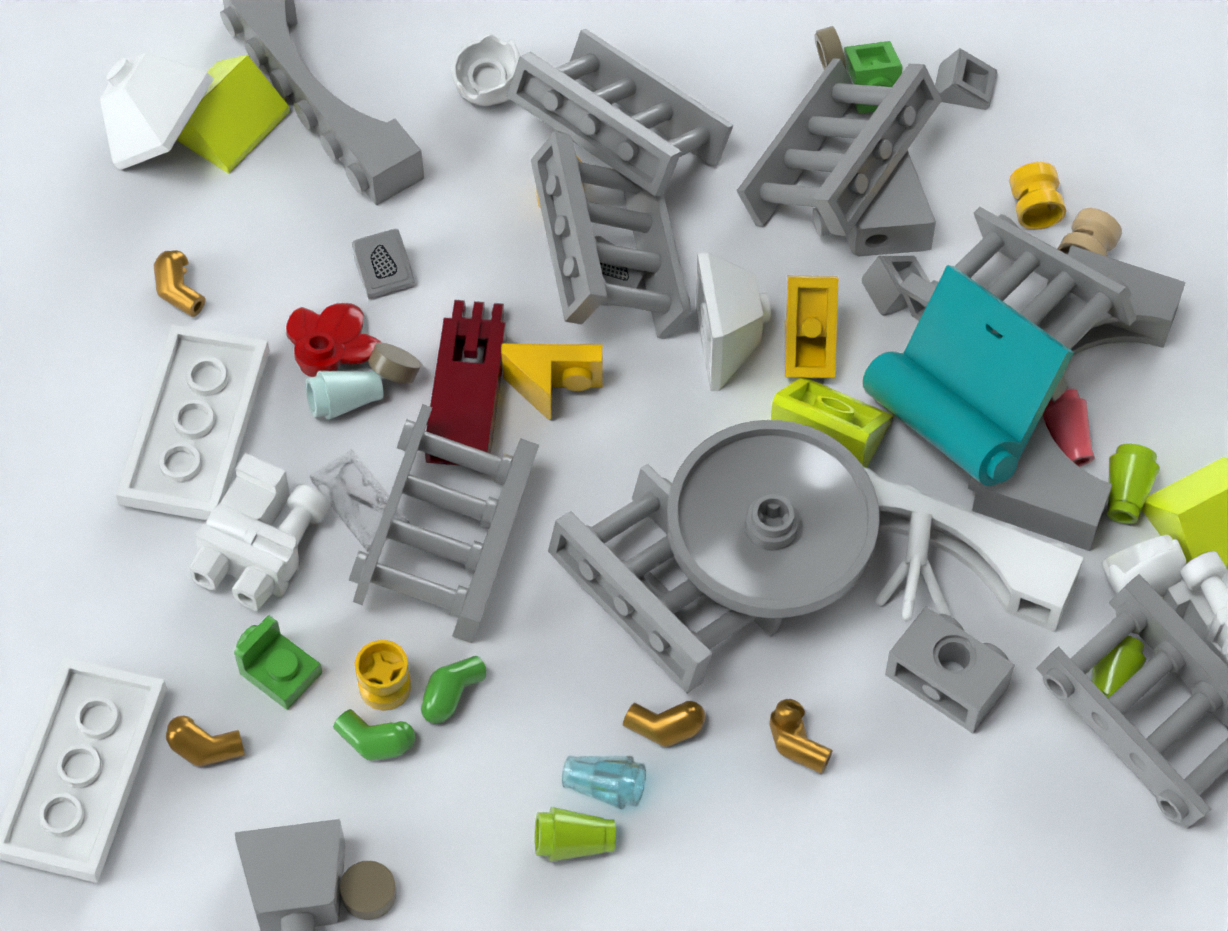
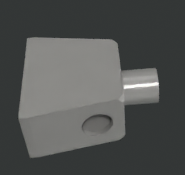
M908 150L848 236H846L853 254L857 256L920 252L932 249L936 221ZM813 208V220L817 234L819 236L831 234L818 209Z
M340 819L235 832L237 848L261 931H315L317 926L332 925L339 921L341 905L340 881L343 876L345 839Z

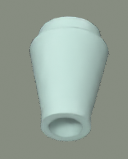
M374 370L368 372L318 371L315 377L306 379V395L313 417L325 416L327 420H330L372 401L382 400L383 385L380 375Z

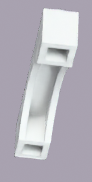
M864 468L874 486L878 500V531L895 532L909 536L911 512L932 514L929 544L951 554L974 571L994 593L1006 613L1051 631H1056L1077 582L1084 559L1083 556L1073 553L1070 548L1057 542L1047 543L1024 534L1022 530L1012 524L995 523L975 515L972 510L963 505L946 504L928 497L922 490L914 486H900L882 479L870 469Z

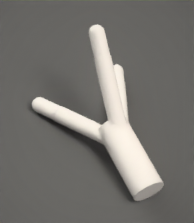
M911 512L906 557L876 598V603L879 606L885 605L908 573L902 619L904 621H910L913 616L920 571L939 614L951 616L927 559L932 514Z

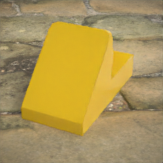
M787 275L786 320L784 321L785 377L835 378L838 276Z
M502 343L503 379L549 420H552L553 387L566 388L572 391L603 388V344Z

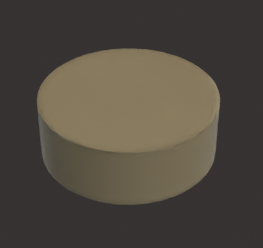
M834 26L817 30L814 35L815 44L823 69H826L833 58L841 59L846 69L843 48Z
M377 343L368 360L370 367L376 373L400 384L414 382L421 367L420 361L415 356L387 343Z
M361 861L349 867L340 881V894L344 907L351 915L365 920L376 919L386 914L396 899L395 880L391 871L385 865L376 861Z

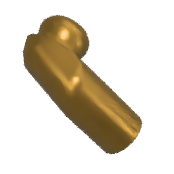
M793 699L781 700L777 703L776 709L771 713L769 721L777 751L782 756L822 774L831 758L833 750L807 738L802 720L805 711L798 701Z
M685 701L659 714L634 702L624 717L623 726L661 746L669 747L699 733L706 715L703 707L694 701Z

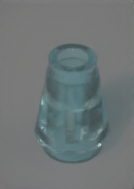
M569 755L562 772V785L564 788L573 789L576 792L619 809H624L626 805L637 806L640 803L646 781L645 764L634 762L633 756L576 757Z

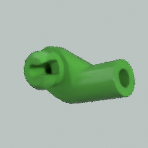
M472 656L440 667L431 674L421 705V713L426 721L440 724L453 715L464 687L481 682L486 678V666L482 659L478 656Z
M352 709L342 713L336 719L333 726L334 730L363 758L370 761L403 755L415 742V732L407 722L399 721L369 726Z

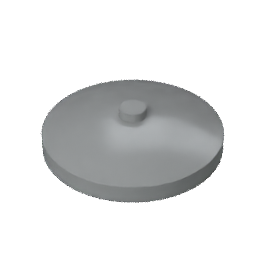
M758 420L740 423L721 430L704 440L686 457L679 467L670 488L667 505V532L670 546L677 563L688 579L701 592L722 606L736 612L763 618H786L808 614L826 607L841 598L857 583L867 569L874 552L879 529V506L875 489L869 475L856 457L829 435L806 425L783 420Z

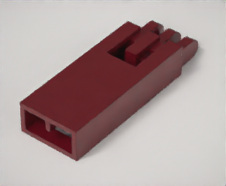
M455 299L452 318L443 319L430 403L432 410L426 431L491 454L503 370L501 346L502 343L507 342L506 323L503 322L504 303H494L491 312L492 318L484 319L485 302L474 301L471 318L465 317V300ZM463 347L464 357L470 359H477V347H484L483 363L461 362ZM425 453L426 463L462 466Z

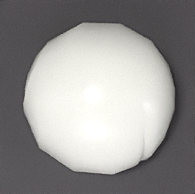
M487 34L480 40L467 43L455 54L451 75L456 89L462 97L469 102L481 106L501 104L509 99L506 96L519 57L521 56L513 40L510 39L506 42L493 34Z
M1167 534L1127 547L1105 558L1101 564L1111 587L1117 594L1133 578L1140 574L1163 597L1167 594L1168 588L1181 581L1180 571L1187 563L1178 540H1172L1171 536Z

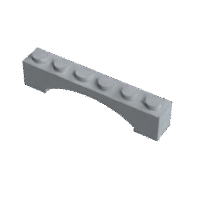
M223 0L224 10L220 12V16L228 32L232 36L239 35L242 38L249 57L257 67L263 65L267 69L272 85L282 98L288 96L292 100L301 123L307 129L313 127L317 131L326 154L333 161L336 159L341 161L345 166L346 175L351 185L357 192L365 191L374 204L378 205L424 179L422 151L395 118L389 122H384L355 110L328 91L306 67L290 37V28L298 24L294 0Z

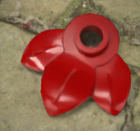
M336 303L326 307L321 314H317L304 307L297 308L292 312L286 324V336L295 345L294 358L304 374L315 377L318 371H337L341 364H361L369 360L375 345L382 342L373 336L361 333L364 314L357 305L352 303Z

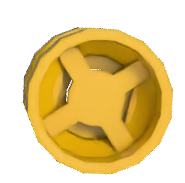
M1033 162L1019 167L1010 175L1011 192L1014 198L1019 200L1016 204V213L1021 226L1033 230L1045 229L1057 224L1065 217L1066 207L1064 198L1057 192L1060 182L1055 166L1046 162Z
M388 640L372 641L363 646L357 653L354 663L361 698L368 706L382 711L392 710L402 705L409 697L411 691L406 653L401 646Z

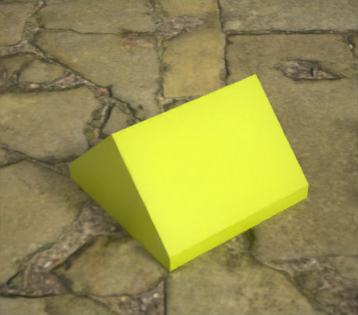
M248 55L217 61L207 71L214 80L177 138L178 142L228 174L290 113L288 104Z
M805 377L799 378L777 392L774 396L771 410V420L799 423L834 438L846 447L864 468L868 467L894 416Z
M1222 457L1149 495L1142 508V512L1160 536L1168 534L1172 540H1178L1186 558V563L1204 553L1216 551L1225 564L1226 569H1228V458Z

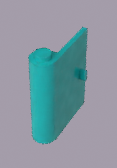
M947 265L904 352H885L877 356L865 370L863 388L868 395L981 484L987 487L995 486L1007 481L1015 473L1018 461L1074 352L959 269ZM992 328H993L994 330H996L998 333H1000L1003 337H1000L999 335H997V334L992 330Z

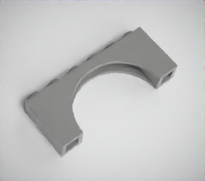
M1071 245L1067 255L1105 276L1109 274L1115 275L1127 285L1131 292L1129 298L1136 316V320L1129 326L1106 313L1070 349L1074 352L1073 356L1091 347L1116 342H1138L1164 348L1186 282ZM1069 292L1037 326L1054 337L1088 302ZM1043 415L1018 461L1017 469L1011 478L995 486L987 487L971 476L968 485L969 490L976 492L972 508L973 512L1090 551L1112 484L1084 471L1063 453L1051 437Z

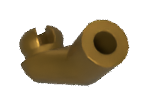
M164 251L157 257L153 265L157 294L160 298L184 313L195 317L203 309L206 299L203 295L184 284L183 275L187 272V269L183 266L189 264L188 259L181 251Z
M184 715L173 718L167 726L166 741L171 750L194 766H206L245 755L239 730L211 736L197 726L192 718Z

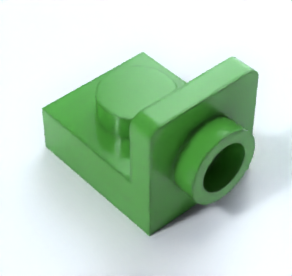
M891 41L844 47L846 68L854 84L893 87L902 74V64ZM855 104L858 113L875 112L878 105Z
M270 615L258 626L252 625L246 629L236 644L234 655L240 675L286 710L322 674L321 664L283 636L280 632L278 621Z

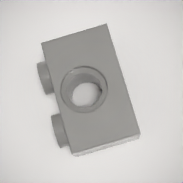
M925 606L889 651L885 675L973 734L1008 689L1015 664L1010 662L1006 654L997 646L991 643H981L966 633L961 624L951 616L937 614ZM944 661H954L959 663L964 669L951 671L944 668L941 663Z

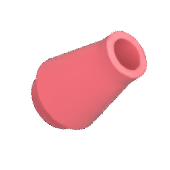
M1067 389L1055 402L1050 399L1042 415L1046 427L1058 447L1071 461L1080 467L1095 459L1091 447L1087 401L1079 397L1076 389Z

